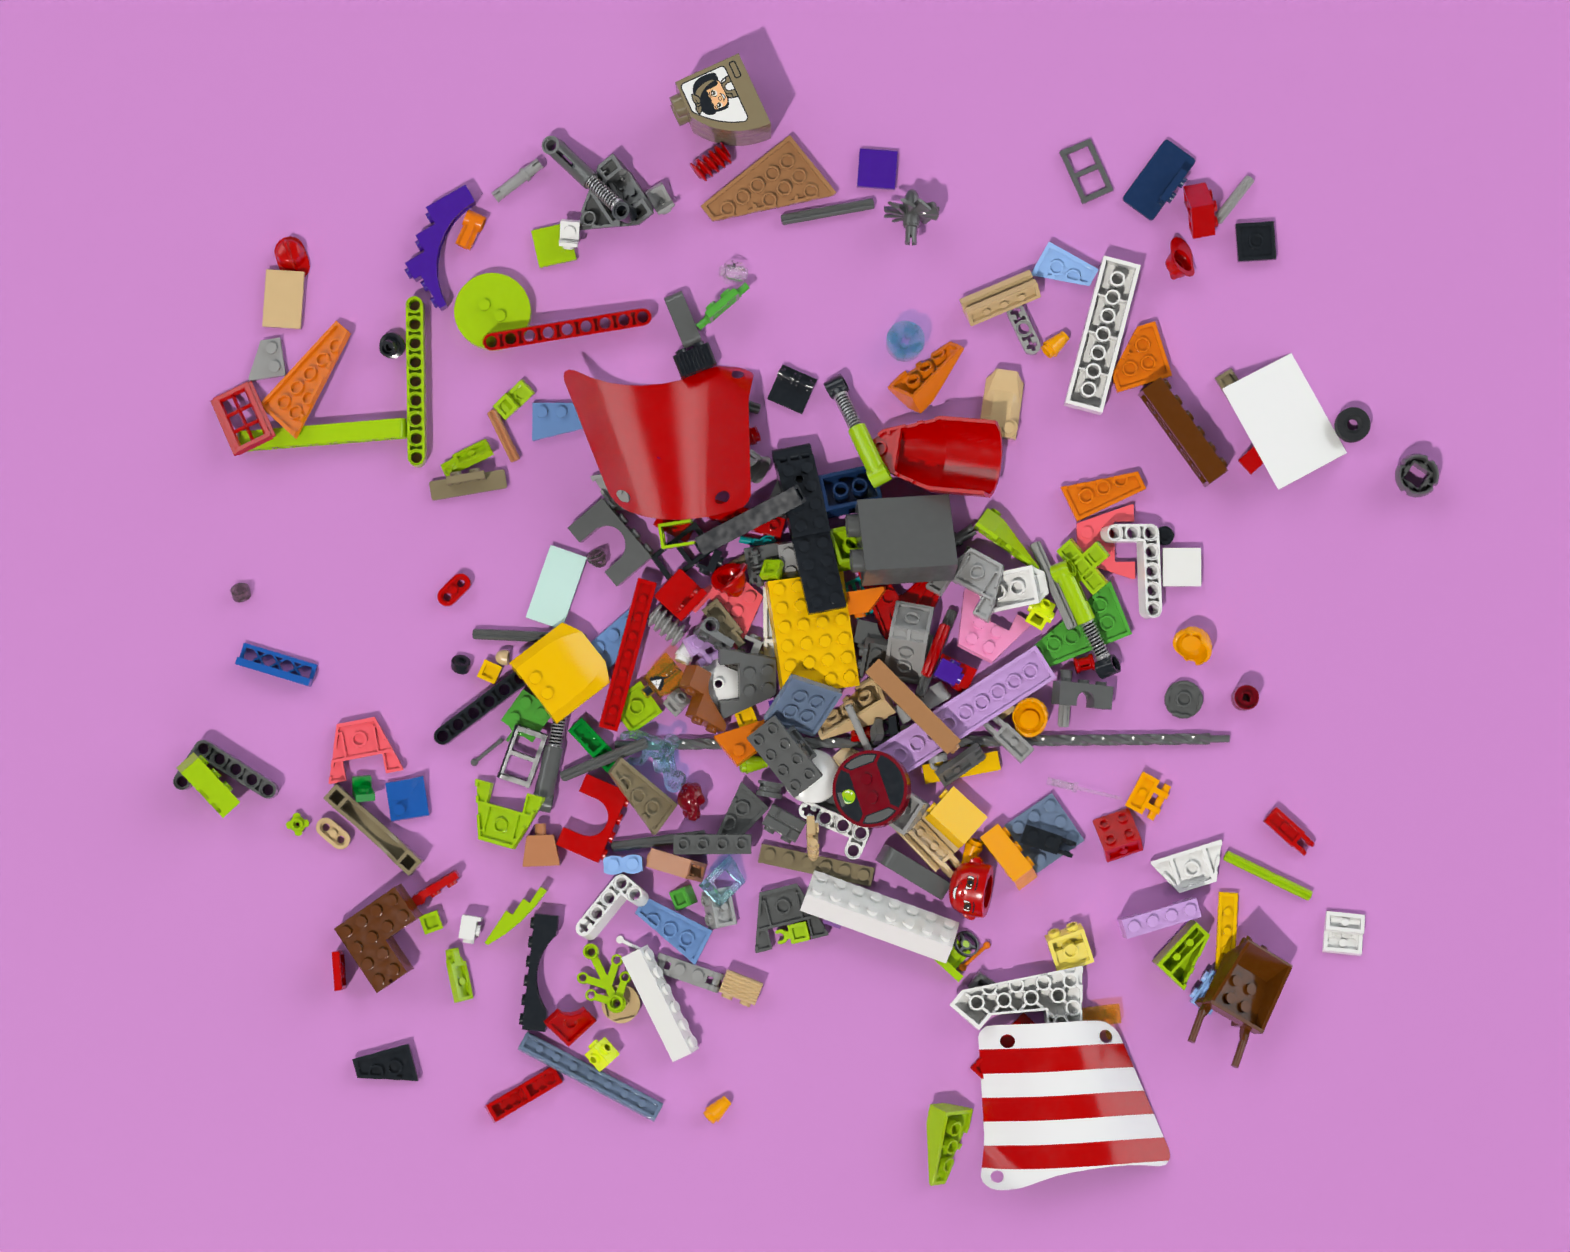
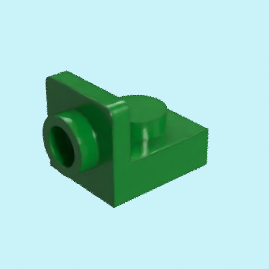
M371 775L352 777V795L356 802L375 801Z

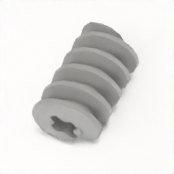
M660 604L647 618V620L649 619L648 626L650 627L655 624L653 630L656 632L661 629L659 635L667 634L665 640L673 639L671 645L675 646L687 633V631L684 632L685 625L683 624L678 627V619L672 622L674 615L666 617L668 610L660 612L662 607Z

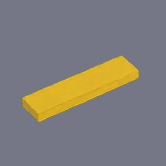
M998 751L984 753L986 755L985 760L961 777L1001 770ZM943 761L934 763V765L940 766L943 764ZM930 764L922 765L925 784L940 781L935 774V770L931 769Z
M1218 892L1215 969H1218L1223 955L1236 947L1238 893Z

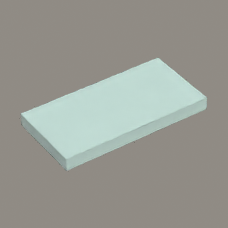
M550 545L526 618L552 627H557L562 622L565 623L587 557Z

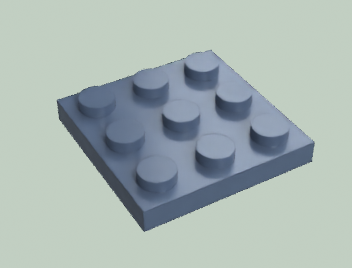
M791 674L763 716L764 720L767 722L775 715L785 728L789 729L791 726H794L798 732L815 737L842 696V692L840 689Z
M1052 793L1004 825L1014 841H1017L1023 849L1022 853L1025 857L1029 856L1035 864L1033 869L1036 873L1063 855H1056L1020 843L1026 824L1077 842L1076 846L1085 841ZM1063 842L1060 843L1059 847L1063 851H1070L1075 848V846L1072 847Z

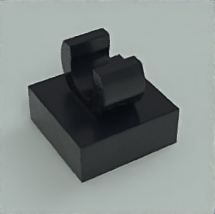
M889 716L888 720H883V724L886 723L888 725V729L884 731V734L890 733V736H895L901 732L899 716Z

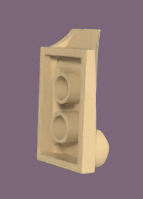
M995 369L986 378L980 419L996 420L1001 429L1002 439L1016 440L1024 383L1017 371Z

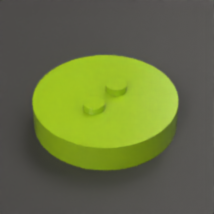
M485 273L469 280L459 291L454 305V317L461 334L472 345L483 350H488L482 344V339L487 333L528 327L531 322V304L525 290L511 277L499 273ZM508 333L505 336L506 343L512 344L515 341L513 333ZM493 336L486 339L487 346H495L496 338Z

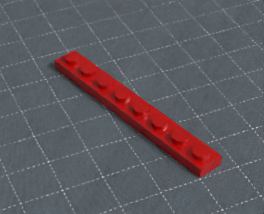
M641 578L637 579L598 727L618 731L654 596L656 582Z

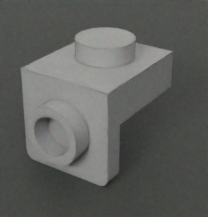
M662 182L645 191L658 215L669 213L672 207L675 206Z
M752 633L750 636L745 635V640L754 643L750 653L763 655L764 651L761 648L764 643L760 641L761 637Z
M678 687L667 696L663 704L677 717L689 705L691 700Z

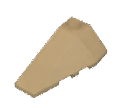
M868 678L855 688L857 691L849 698L846 696L842 700L844 703L840 707L832 709L818 731L820 739L824 740L855 730L844 707L845 705L852 704L862 727L872 725L875 718L884 720L896 713L892 699L871 678Z

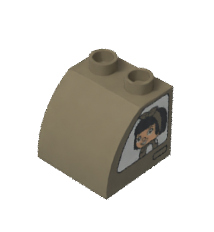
M739 53L675 82L677 94L669 97L672 104L670 105L679 126L689 122L693 133L717 144L722 142L723 145L746 146L771 139V122Z

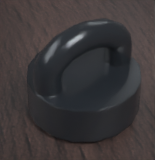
M456 655L451 660V669L457 674H467L471 661L464 655Z

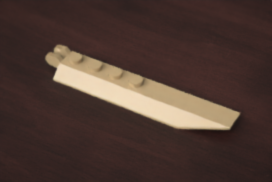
M841 748L832 758L840 767L848 757L859 751L853 748ZM928 811L924 813L921 820L905 836L896 831L935 872L941 868L942 872L951 878L953 871L945 862L949 860L955 869L961 865L953 855L959 849L925 819L929 813Z

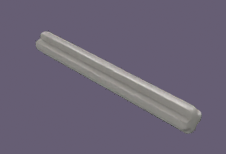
M1040 541L1034 542L1030 545L1040 570L1045 571L1048 588L1066 629H1074L1077 627L1076 620L1059 584L1051 576V564Z

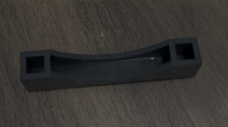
M535 913V917H531L530 928L533 929V936H529L528 948H531L530 956L527 955L526 967H529L528 975L524 976L523 986H527L526 994H522L521 1005L525 1007L524 1013H520L519 1025H522V1030L546 1032L547 1029L543 1021L548 1018V1010L539 994L537 973L544 950L557 936L558 915Z

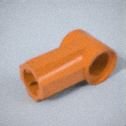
M468 210L455 244L471 251L478 233L482 231L487 217Z

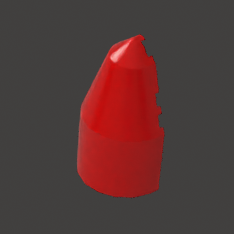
M937 416L934 419L920 420L909 425L903 424L882 429L873 439L881 459L890 474L929 492L990 498L995 492L1002 463V435L996 420Z

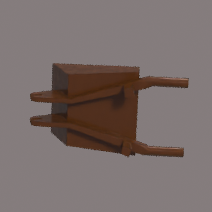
M1243 937L1237 947L1223 955L1205 997L1198 998L1194 1002L1200 1008L1188 1041L1195 1043L1204 1017L1211 1009L1231 1020V1026L1240 1027V1041L1231 1064L1232 1067L1238 1068L1250 1032L1253 1034H1263L1293 965L1269 952L1266 946H1259L1254 943L1251 937Z

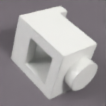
M463 914L458 938H462L464 943L474 944L476 936L479 937L481 925H478V921L481 922L483 917Z

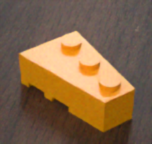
M997 824L982 835L980 839L1020 891L1037 878L1033 869L1035 864L1029 856L1024 857L1021 851L1023 849L1017 841L1014 843L1009 837L1012 835L1005 826L1001 828Z

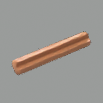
M496 409L490 410L487 415L510 462L519 460V454Z

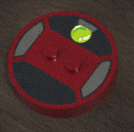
M876 750L860 751L848 757L838 768L833 780V799L838 811L849 822L865 828H882L895 822L906 810L911 797V782L905 767L895 757Z

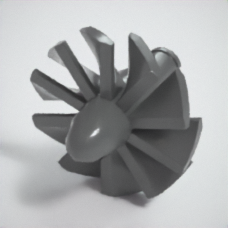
M910 189L906 193L905 198L901 199L904 204L889 201L888 204L890 206H884V212L886 213L884 218H895L892 220L893 223L903 221L905 245L910 246V238H912V246L917 245V229L920 226V221L923 224H927L930 220L936 221L939 217V207L936 206L935 202L926 203L919 199L916 190Z

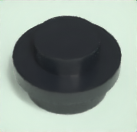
M1167 526L1158 528L1160 545L1170 544L1174 539L1172 529Z

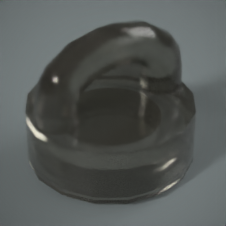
M602 548L594 549L586 556L588 562L595 567L602 568L607 563L605 559L606 553Z
M237 583L230 589L235 602H245L251 597L250 588L246 583Z

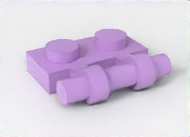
M710 626L706 627L707 630L711 631ZM696 634L682 640L691 657L698 654L700 659L696 661V665L700 667L708 666L718 658V650L713 647L714 645L701 641ZM712 647L714 652L707 654L705 650Z

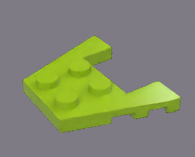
M475 779V786H477L476 803H478V839L510 849H516L544 803L545 797L527 793L523 811L520 812L489 803L494 783Z

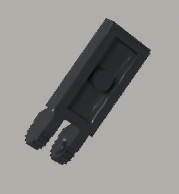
M1027 824L1020 840L1022 844L1072 858L1073 854L1066 850H1060V843L1063 842L1072 847H1076L1077 842L1062 838L1063 836Z

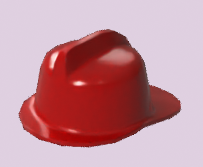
M291 236L279 240L274 250L279 269L305 272L306 277L309 273L310 264L302 242L296 237Z
M1175 237L1171 240V253L1167 257L1165 265L1173 280L1184 276L1191 277L1195 273L1191 249L1185 240Z

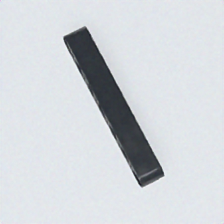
M515 671L439 727L434 733V740L441 745L451 743L525 687V682L518 684L515 681L517 674ZM502 685L509 686L510 691L507 695L500 693ZM488 696L494 698V704L491 707H487L484 703L485 698ZM472 708L478 709L479 715L477 718L472 719L469 716V711ZM458 719H461L464 723L461 730L454 728V722ZM441 731L448 733V739L444 742H441L438 738Z

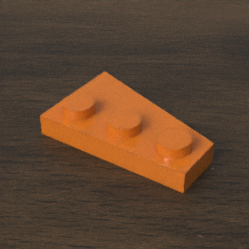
M761 720L715 735L714 740L738 767L757 753L747 740V737L766 721Z

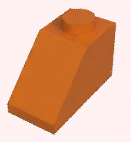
M886 586L846 592L849 615H854L855 618L866 617V613L873 610L886 592Z

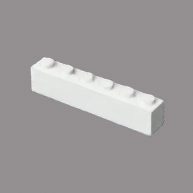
M648 944L623 956L621 959L672 1062L699 1049L697 1040L689 1029L688 1021L683 1017L680 1005L675 1001L671 987L666 983L663 971L657 965L654 953Z

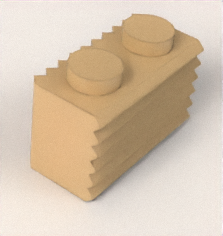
M727 969L719 992L726 999L732 1000L734 997L740 1000V1004L750 1007L751 1004H756L763 983Z

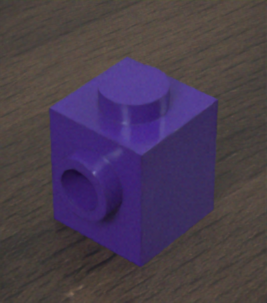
M942 658L933 676L954 686L955 683L960 684L964 674L961 673L963 670L960 667L961 663L953 659L948 661Z

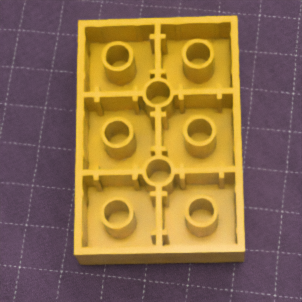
M843 571L839 572L846 608L808 615L800 577L767 581L765 583L780 690L791 674L837 689L860 685Z

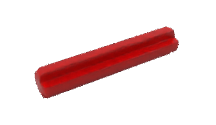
M944 623L939 625L921 675L928 678L932 676L950 626Z

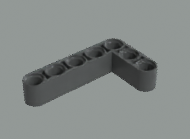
M198 741L187 756L189 757L193 752L198 757L202 755L211 765L264 798L270 799L278 795L279 787L275 782L210 741ZM204 743L209 747L206 754L200 752V746ZM218 754H223L225 757V761L221 765L216 762ZM235 764H239L241 767V772L238 775L232 772V767ZM178 770L173 779L174 786L179 790L190 789L192 784L189 781L184 787L179 784V779L183 775ZM252 774L257 777V783L254 785L248 782V778ZM269 784L274 789L271 795H267L264 791L265 787Z

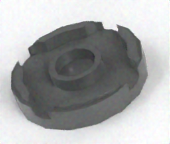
M1178 681L1167 689L1164 695V704L1172 716L1179 719H1187L1200 711L1203 704V695L1194 683Z

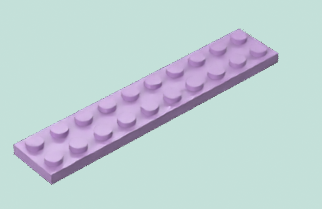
M1035 645L932 712L959 739H962L1057 677ZM916 723L874 749L895 757L902 763L907 773L943 751Z

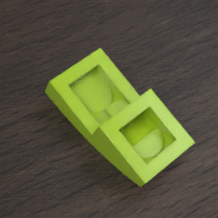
M521 379L493 405V408L507 420L535 392Z

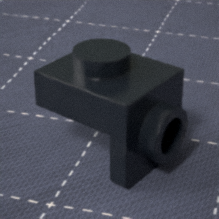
M715 549L708 567L699 563L696 564V567L699 568L698 572L707 576L710 573L713 574L717 567L722 566L725 558L722 557L723 553Z

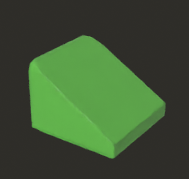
M687 885L669 893L676 911L698 902L692 885Z

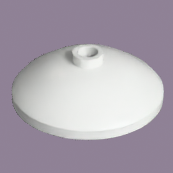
M717 658L712 661V664L702 666V668L712 673L708 689L709 695L718 711L719 700L738 698V663L720 665ZM717 680H720L722 682V686L720 688H717L715 686V682Z
M812 748L817 754L812 759V762L823 776L795 797V799L804 803L816 804L826 801L833 795V780L838 766L829 754Z

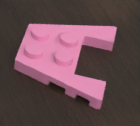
M965 589L963 592L957 646L992 664L1031 624L1027 623L1026 619L1018 614L1009 630L991 621L987 623L973 615L980 596Z

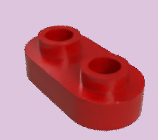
M461 573L456 574L439 590L437 595L439 603L447 607L454 605L469 590L471 586L469 577ZM460 580L465 582L463 587L458 586ZM447 593L451 595V599L448 601L444 599Z

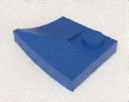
M423 776L385 783L391 822L429 816Z

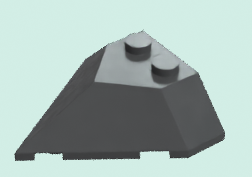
M611 154L598 165L596 170L598 179L607 185L609 190H612L618 198L635 207L637 211L636 219L629 224L615 219L611 209L589 190L581 210L580 230L636 226L654 214L651 201L632 173L614 154ZM627 209L623 210L622 216L626 214Z

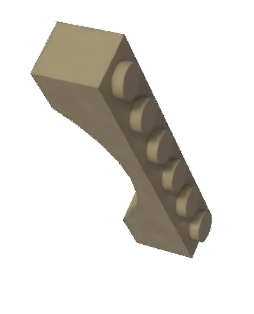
M335 784L323 798L374 842L408 876H411L424 862L363 805L356 802L354 797L339 784Z

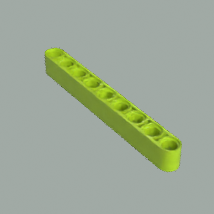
M412 296L406 301L407 451L410 464L419 468L424 466L427 461L425 306L419 297ZM413 302L420 303L418 310H411L410 306ZM413 321L420 322V327L416 330L411 329ZM413 340H420L421 344L418 348L414 349L411 347ZM420 359L421 364L419 367L414 368L411 366L412 360ZM416 377L420 378L421 384L417 387L412 386V380ZM414 397H421V403L419 405H412V399ZM416 415L422 418L418 425L412 424V418ZM421 435V442L414 444L412 442L413 436ZM417 453L421 454L422 460L419 463H414L412 460L413 456Z
M394 418L303 426L297 439L284 428H273L276 437L249 451L406 439L407 419ZM262 429L250 430L254 439L263 435ZM247 431L237 433L241 445L251 441Z

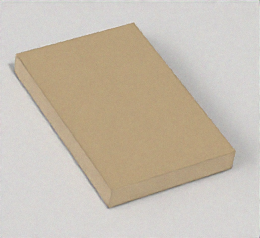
M266 269L263 327L301 329L305 272Z

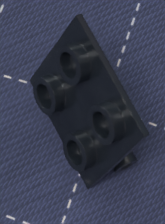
M782 364L767 399L802 414L817 379Z

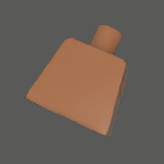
M546 823L535 824V835L526 837L523 867L561 865L555 835H546Z

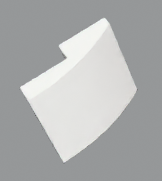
M1326 911L1322 952L1361 956L1365 915Z

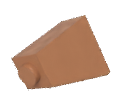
M651 848L646 858V867L698 882L703 881L707 867L706 863Z

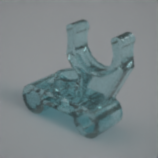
M639 729L623 731L620 734L622 740L646 738L649 747L642 750L640 757L627 758L626 761L631 766H641L652 757L654 771L656 773H663L666 789L675 793L686 783V775L676 769L674 752L680 745V740L676 735L667 734L661 739Z

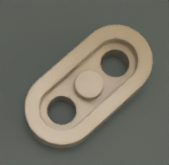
M322 818L317 822V833L333 847L345 849L349 846L351 842L349 833L334 820ZM326 823L330 825V829L328 831H325L323 829V826ZM339 836L344 837L343 843L338 842Z

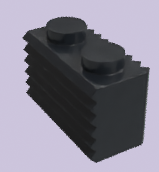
M704 341L694 344L692 349L686 350V348L675 352L676 355L673 356L681 379L717 366L708 342L704 344Z

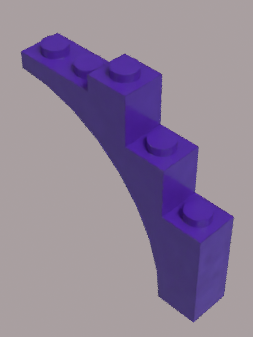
M466 185L426 207L428 213L425 215L431 224L433 222L435 224L415 235L418 239L415 241L420 252L422 250L424 252L405 262L407 268L404 270L409 279L414 278L416 282L423 279L420 283L426 292H431L433 296L430 298L435 308L439 307L441 311L448 308L442 295L439 283L438 264L440 252L445 238L454 223L466 211L476 205Z

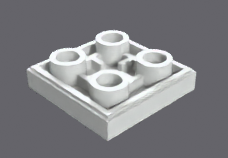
M1162 548V587H1201V548Z

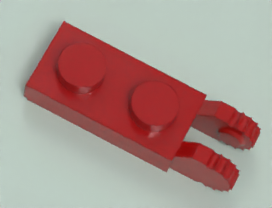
M1277 807L1263 820L1266 825L1303 856L1307 852L1297 844L1300 838L1308 846L1313 847L1315 845L1305 835V832Z
M457 870L450 872L414 894L412 900L416 906L422 905L429 895L433 898L441 893V888L446 885L450 888L458 883L459 873Z

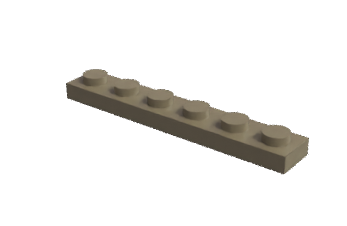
M767 844L761 845L758 859L759 863L813 874L814 870L846 882L870 887L875 869L819 856L816 861H811L807 853Z

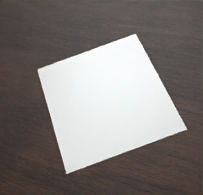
M1292 353L1223 388L1226 397L1278 490L1347 453Z

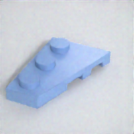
M1048 242L1031 273L1032 276L1090 286L1099 269Z

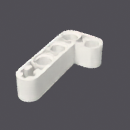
M803 803L800 805L799 814L804 819H807V816L802 811L803 807L810 805V809L816 812V808L820 809L815 823L849 837L844 849L845 855L853 860L860 857L869 837L868 828L862 827L866 830V835L864 838L859 839L856 837L855 831L861 826L849 822L842 815L816 804ZM824 812L828 813L831 817L830 821L826 824L822 823L819 819L820 815ZM840 820L847 821V830L840 831L837 824ZM855 845L858 847L859 852L856 856L848 854L849 846Z
M619 874L615 876L576 925V932L587 940L595 939L626 900L638 907H642L648 902V893L626 875ZM626 881V886L621 888L622 883ZM640 892L639 898L635 900V895ZM614 896L613 902L609 903L610 898ZM602 911L601 917L597 918V914Z

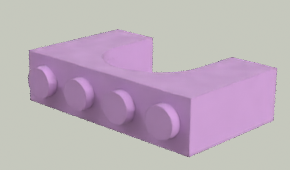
M1189 897L1172 902V905L1160 909L1118 918L1122 937L1129 939L1202 917L1197 899Z

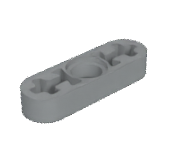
M1023 306L1015 308L1020 309L1018 313L1019 318H1025V320H1020L1017 324L1014 323V321H1017L1016 315L1010 314L1012 310L1007 311V317L1024 352L1028 355L1037 354L1041 344ZM1020 324H1026L1029 327L1027 334H1021L1018 331ZM1032 334L1033 337H1030V341L1032 344H1037L1035 351L1027 349L1029 345L1028 340L1023 341L1022 338H1027Z

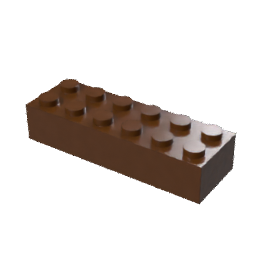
M1160 377L1144 388L1138 396L1200 482L1206 487L1228 471L1226 468L1228 464L1222 457L1219 458L1215 453L1217 449L1211 441L1207 442L1204 438L1205 432L1200 426L1194 424L1193 415L1188 410L1185 411L1181 406L1183 402L1177 394L1174 396L1170 389L1172 387L1170 383Z

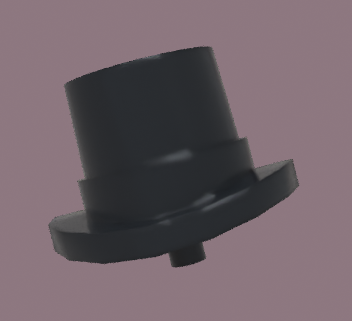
M388 332L380 339L379 350L387 358H398L405 351V342L397 333Z

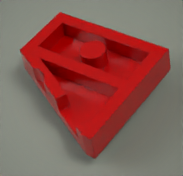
M917 582L904 594L900 595L904 602L931 606L934 609L940 599V596L926 589L925 586L929 582Z

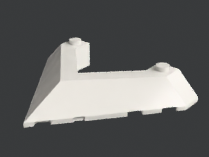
M1083 966L964 989L955 997L950 1006L977 1030L982 1028L991 1015L1044 1011L1045 1023L1082 1021Z

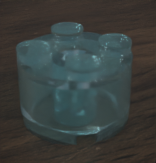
M905 320L895 323L888 331L886 337L888 353L897 361L907 362L914 360L923 350L925 342L924 333L920 326L913 322ZM902 337H905L906 340H910L908 342V345H905L904 343L901 344Z

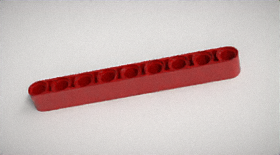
M637 308L497 331L484 335L482 344L486 349L492 351L645 326L650 323L652 316L649 310ZM641 311L647 314V319L644 322H639L637 319V315ZM623 314L628 317L626 325H620L618 321L619 317ZM604 317L609 320L607 328L600 326V320ZM583 321H589L591 324V328L586 332L581 329ZM564 324H570L572 327V331L568 335L562 332ZM546 327H551L553 330V335L549 338L543 335V330ZM527 330L534 332V338L531 341H527L524 338V333ZM508 333L515 335V341L512 344H507L505 341V336ZM490 336L496 338V345L493 347H488L486 344V339Z

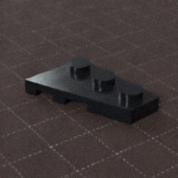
M409 1043L352 1059L357 1078L419 1081Z

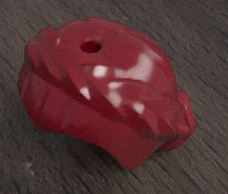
M696 782L684 784L677 797L684 817L691 821L700 818L699 808L705 802L701 785Z

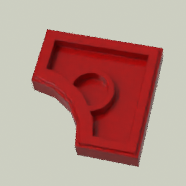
M583 1006L573 1012H563L557 1008L543 1022L569 1047L597 1020Z

